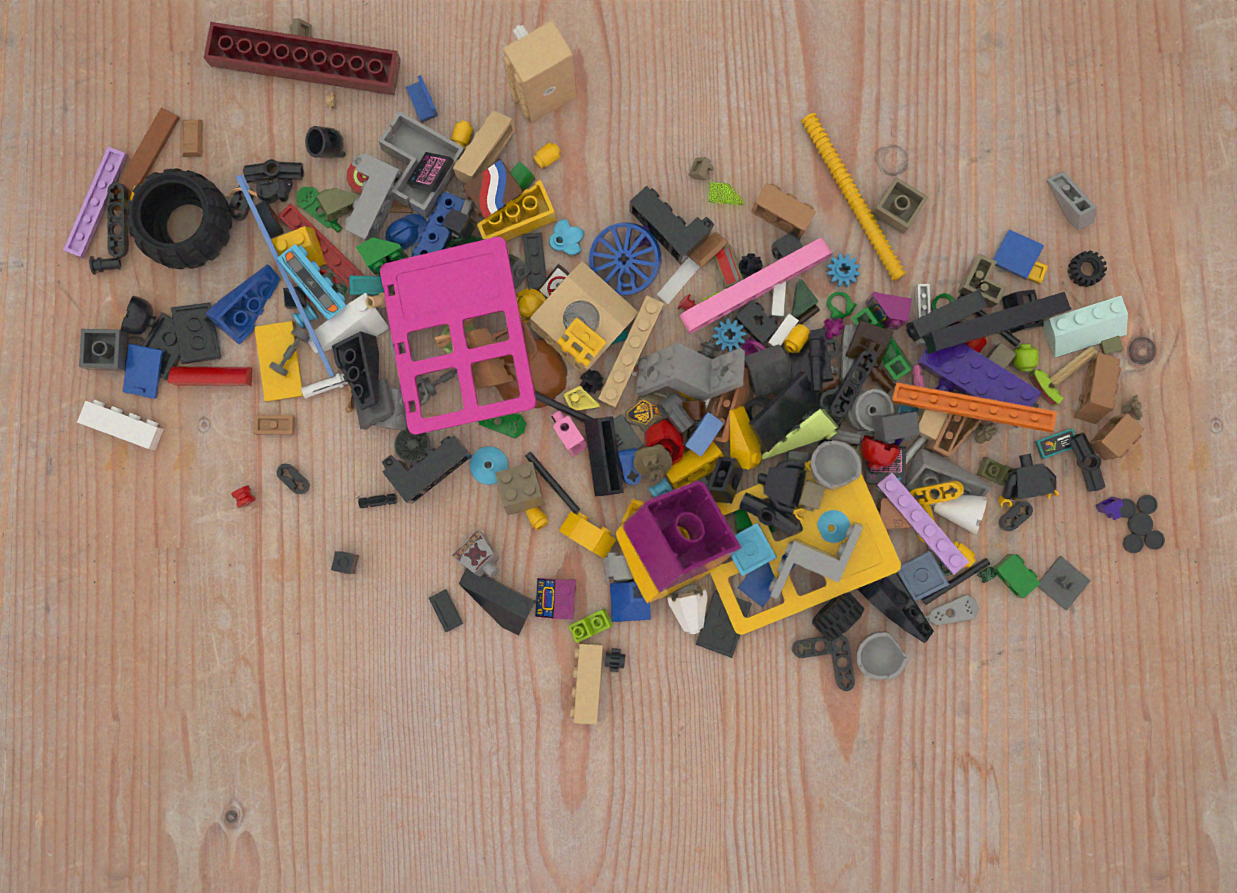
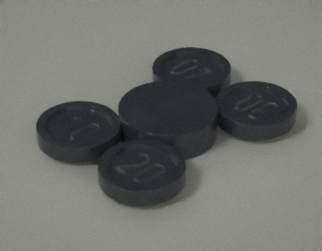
M1151 495L1141 496L1137 501V508L1140 513H1136V504L1131 499H1121L1124 506L1119 508L1123 518H1129L1127 526L1132 533L1123 540L1125 550L1129 553H1138L1143 549L1144 542L1150 549H1160L1165 543L1164 535L1160 531L1152 530L1153 520L1148 515L1156 511V499Z

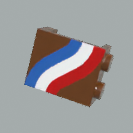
M502 159L464 184V190L462 191L468 201L472 199L476 206L473 208L479 216L483 215L484 218H487L523 193V190Z

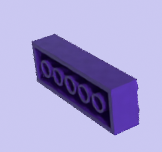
M965 344L928 354L926 349L918 360V364L924 370L938 379L946 381L964 395L1033 407L1041 395L1040 390Z

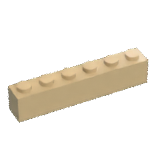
M646 296L598 398V402L616 410L662 312L664 303Z

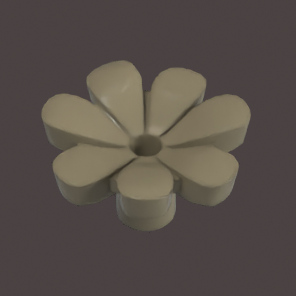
M1135 395L1131 405L1123 406L1124 413L1132 412L1136 420H1141L1143 416L1140 410L1142 405L1141 402L1138 403V395Z
M992 422L984 426L979 423L976 428L977 436L975 441L979 444L984 443L985 439L989 441L992 438L991 434L997 433L996 425Z

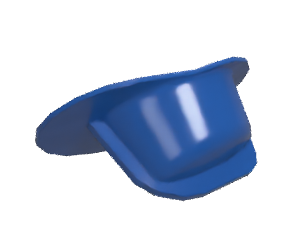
M418 214L406 215L388 226L385 239L386 241L400 244L402 249L406 250L421 241V232L427 228L428 223L424 217Z

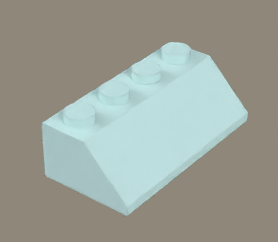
M1121 295L1043 321V328L1053 357L1056 358L1100 344L1101 341L1115 336L1122 337L1127 335L1128 312Z

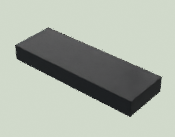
M542 232L523 234L526 265L531 269V272L527 275L528 290H537L546 279Z

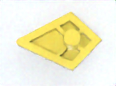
M581 386L563 394L569 407L577 411L600 407Z

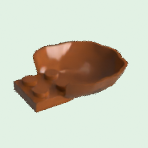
M523 319L521 323L534 391L555 399L566 388L567 366L562 356L543 338H533ZM508 327L491 335L495 343L509 339ZM513 355L499 357L506 364L504 368L508 376L512 375L514 380L494 386L499 390L504 401L519 398L520 390ZM536 400L534 408H542L547 405Z

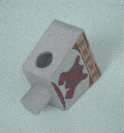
M479 530L471 535L451 555L479 577L486 573L490 578H493L499 572V569L494 565L499 560V556L487 537Z

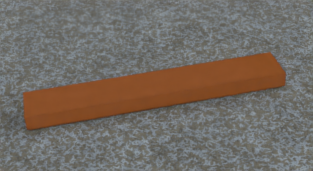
M162 107L118 182L127 187L128 200H130L134 186L142 184L179 120L177 115ZM121 189L115 190V194L121 193ZM114 199V202H120V203H121L122 200H115V199ZM118 205L114 208L115 211L122 213L121 206Z

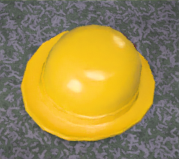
M523 289L518 292L516 297L521 320L524 319L527 323L530 317L546 301L542 293L535 289Z

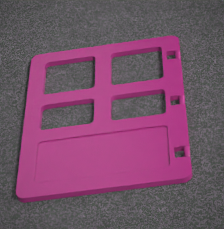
M502 237L489 238L385 263L381 266L380 275L384 288L392 342L395 349V359L403 403L405 405L407 426L410 433L415 435L524 412L532 410L536 406V396L507 244ZM394 285L395 295L390 296L388 286ZM504 311L509 339L495 344L468 349L463 322L467 319ZM448 324L453 352L414 362L409 344V333ZM400 343H404L406 353L400 354ZM513 355L520 390L519 398L479 406L471 368L472 364ZM456 367L464 405L463 410L423 418L416 377ZM415 401L416 412L411 413L409 402Z

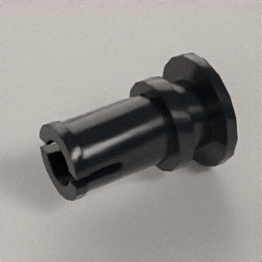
M90 256L89 265L93 275H96L97 271L121 270V260L119 257L107 259L98 257L95 259L94 256Z

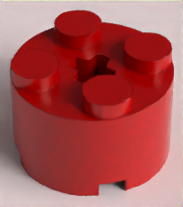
M662 420L644 432L645 448L658 444L664 446V449L671 454L672 465L682 459L684 452L683 434H680L670 421Z

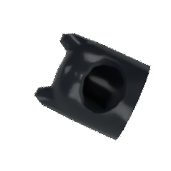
M313 126L308 130L305 145L311 157L331 159L346 156V153L343 151V137L340 131L322 126Z

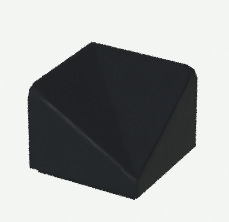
M299 286L294 287L302 307L305 308L307 305L305 293ZM288 287L283 288L285 307L287 309L297 308Z

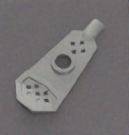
M964 595L931 610L930 615L925 616L929 623L935 625L975 619L979 608L975 599ZM948 609L953 611L952 616L946 615Z

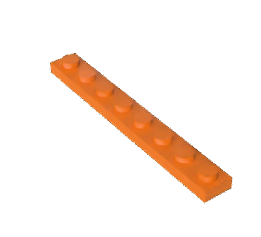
M896 383L892 403L1051 433L1054 431L1057 411Z

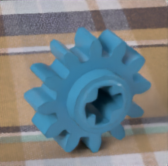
M841 253L837 256V259L832 257L830 260L832 264H828L826 267L831 270L826 276L833 277L830 283L837 281V287L844 283L846 288L850 282L854 284L856 282L855 277H859L861 274L856 271L860 265L854 264L857 258L850 260L849 254L843 258ZM841 267L843 270H847L845 274L843 271L840 272Z
M727 318L726 324L719 321L720 328L714 327L713 330L717 334H714L712 339L718 340L715 343L716 346L722 345L721 351L728 348V352H731L732 347L735 349L740 348L738 343H745L741 339V337L746 336L745 332H741L744 326H736L737 320L732 324L730 319ZM727 332H730V335H733L731 340H729L727 336H724Z

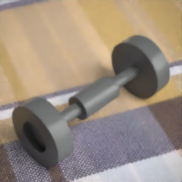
M293 328L291 331L296 340L287 348L281 363L278 365L271 362L269 368L286 377L288 371L283 366L287 359L290 360L296 351L295 347L301 340L308 343L310 340L309 336L296 328Z
M457 369L454 371L450 370L433 383H431L428 377L423 379V382L429 393L434 396L437 394L434 386L452 379L458 372Z

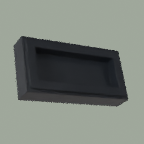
M447 589L429 597L445 633L464 624Z

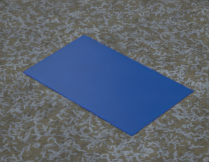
M784 554L782 559L786 560L787 556ZM766 563L749 572L738 587L739 590L761 607H764L771 598L772 591L769 590V587L775 576L770 564Z

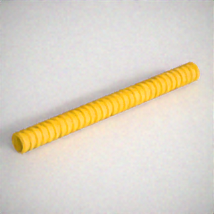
M816 113L808 114L801 121L804 124V129H807V134H810V139H813L812 143L816 144L815 148L819 149L818 153L822 154L821 158L825 160L824 164L828 165L827 169H830V174L834 175L832 178L836 179L835 183L839 184L838 188L840 190L842 189L841 193L845 195L844 199L848 200L847 204L851 205V210H854L853 214L857 216L856 220H859V225L863 226L864 234L868 235V240H871L870 244L877 251L876 255L880 256L879 260L883 261L882 265H885L886 271L888 270V276L892 277L891 281L900 279L907 273L906 270L903 271L904 267L900 265L901 261L897 260L898 256L894 255V250H891L892 246L885 239L886 235H883V230L879 229L880 225H877V220H874V214H871V209H868V204H865L866 200L862 199L863 195L859 194L860 190L853 183L854 179L850 178L851 174L847 173L848 169L844 168L846 165L842 164L843 160L839 158V153H836V148H833L834 144L830 143L831 139L827 138V133H824L825 129L822 128V123H819V118H816Z

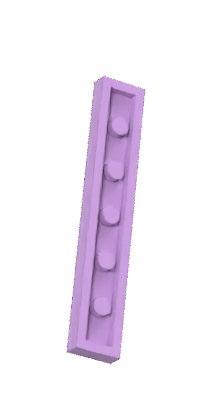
M107 147L64 246V251L84 259L106 208L108 187L110 184L117 182L128 156L126 153Z
M892 472L876 484L953 575L969 562Z

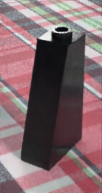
M980 289L906 324L907 334L915 342L923 338V335L942 329L988 307Z

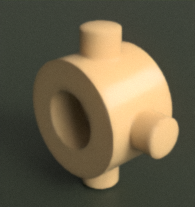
M330 93L326 97V106L330 110L336 106V96H333L334 93Z

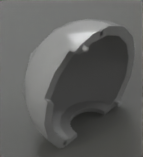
M835 440L824 442L816 448L811 457L810 468L813 477L818 484L829 490L846 486L861 475L862 465L858 454L844 442Z
M886 631L867 635L860 642L857 650V664L861 672L867 677L877 680H890L898 676L905 668L908 660L900 645Z

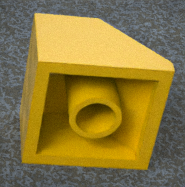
M304 226L271 239L278 256L296 244L297 247L301 245L308 253L306 257L310 262L314 261L319 267L326 265L314 228Z

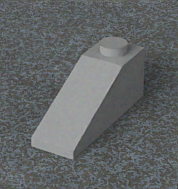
M1064 171L1047 179V183L1066 218L1077 231L1094 223L1097 207Z

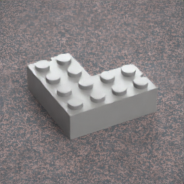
M398 111L390 123L391 129L387 128L379 140L382 151L408 165L391 192L394 200L408 208L411 205L413 211L427 218L435 206L438 197L442 195L454 176V164L460 159L465 149ZM425 152L449 156L454 160L436 192L413 188L407 184Z

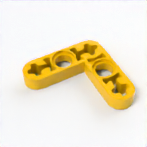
M948 481L918 487L909 493L913 497L916 494L926 495V497L919 500L916 498L915 500L935 522L930 504L955 500L963 494L964 487L959 481ZM952 486L954 489L957 488L956 493H945V490H949L950 488H952ZM932 489L939 491V498H934L931 495Z

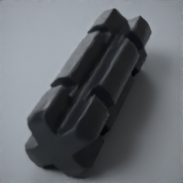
M393 493L387 494V496L378 495L371 496L368 499L366 497L358 499L359 508L397 503L396 495Z

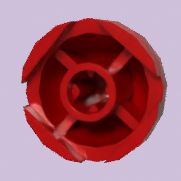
M864 435L860 452L863 459L868 462L867 466L879 469V467L890 466L896 461L901 448H898L893 443L884 444L883 441L876 439L873 441V436Z

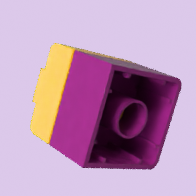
M695 481L647 500L616 531V537L632 576L647 604L704 578L742 548L706 485L701 481Z

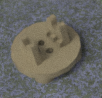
M658 444L636 451L633 464L639 474L650 477L652 482H655L656 477L662 480L663 475L671 469L672 457L664 449V446Z

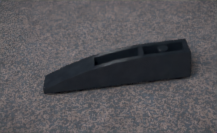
M897 572L857 588L887 618L921 642L926 643L933 634L934 630Z

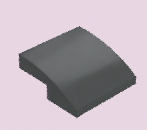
M387 379L378 380L377 404L361 410L355 400L360 429L367 430L375 422H384L394 414Z

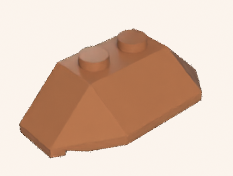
M744 368L743 386L712 397L706 409V413L710 412L723 422L722 427L713 439L715 441L726 443L730 439V410L745 405L749 400L751 392L748 369Z

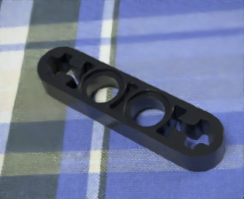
M117 182L110 184L107 190V249L111 256L122 258L128 253V214L126 212L128 189L124 184ZM121 189V193L115 194V190ZM114 199L122 200V202H114ZM119 205L122 208V213L116 216L114 208ZM119 224L122 227V232L116 235L114 227ZM114 238L122 239V241H115ZM115 247H121V251H115Z
M862 351L855 358L828 406V412L832 417H843L848 412L875 365L876 356L872 351ZM867 355H868V360H869L870 362L865 363V364L863 365V363H864V361H865V359L863 358V356H867ZM855 370L861 373L859 381L853 379L852 374ZM845 387H849L852 391L849 398L843 394ZM840 405L841 412L836 413V408L834 407Z

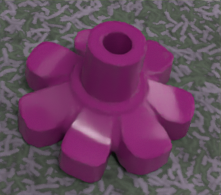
M827 318L823 326L827 339H832L834 335L838 337L841 334L839 330H843L845 327L841 318L837 320Z

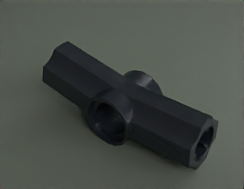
M269 159L265 163L245 165L243 174L247 183L276 178L279 180H302L304 169L302 163L277 162L276 160ZM277 167V171L271 174V169Z
M1081 432L1073 435L1067 441L1077 458L1078 467L1082 470L1087 491L1092 492L1103 489L1105 483L1100 469V457L1094 453L1085 433ZM1090 457L1091 463L1087 466L1086 461Z
M747 492L739 505L740 509L757 516L762 524L772 525L788 537L799 523L786 513L776 510L770 501L766 502Z

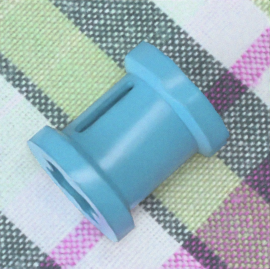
M310 304L306 305L307 308L304 311L309 321L317 320L319 317ZM300 312L294 313L293 317L303 329L305 323Z
M664 477L655 486L648 487L654 498L673 491Z

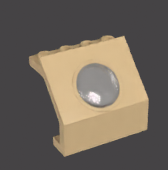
M582 261L562 281L526 324L572 364L576 370L583 374L639 312ZM576 317L607 341L595 357L587 353L585 357L591 361L587 367L581 362H576V358L567 351L565 353L561 349L562 347L556 343L560 337L568 341L570 337L564 332ZM576 342L572 344L579 352L584 349Z

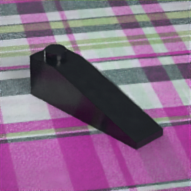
M360 331L332 345L335 364L343 372V378L345 382L349 383L351 393L359 408L364 410L378 403L379 349L376 336Z
M466 568L459 582V585L502 628L519 636L536 600L484 574L479 577L468 568Z

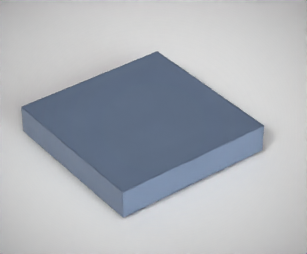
M931 550L901 564V568L898 571L899 576L915 602L949 585Z

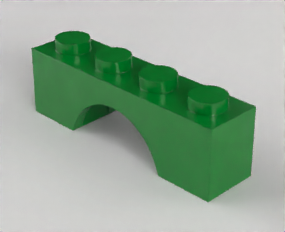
M871 305L851 318L856 326H858L861 320L887 329ZM891 337L882 360L884 366L896 381L914 367L894 338Z

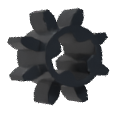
M748 253L747 256H742L739 263L741 274H746V277H749L760 271L763 267L760 260L761 257H755V253Z
M589 369L586 373L583 372L580 377L582 380L580 386L588 393L592 392L595 394L597 390H601L603 387L601 382L604 377L598 371H591Z
M612 648L611 652H606L605 667H610L609 672L618 673L619 668L624 669L625 654H621V649Z

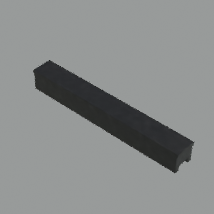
M1061 292L932 331L930 334L923 335V339L928 350L927 353L932 354L1072 310L1069 305L1065 292Z

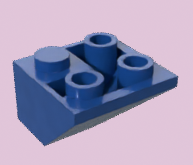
M635 582L610 583L612 622L651 620L650 603H646Z

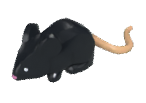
M276 178L271 183L263 181L256 184V193L251 190L247 191L261 201H267L269 204L279 199L281 202H286L292 189L293 180L279 182V179ZM241 187L233 189L225 198L232 196L236 191H242Z

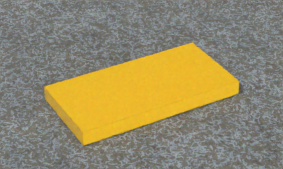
M288 321L254 327L265 402L303 397L297 345L295 347L296 351L290 360L287 359L283 366L288 371L286 377L269 368L271 362L278 365L281 363L287 348L296 340V337L291 334V331L295 328L294 322Z

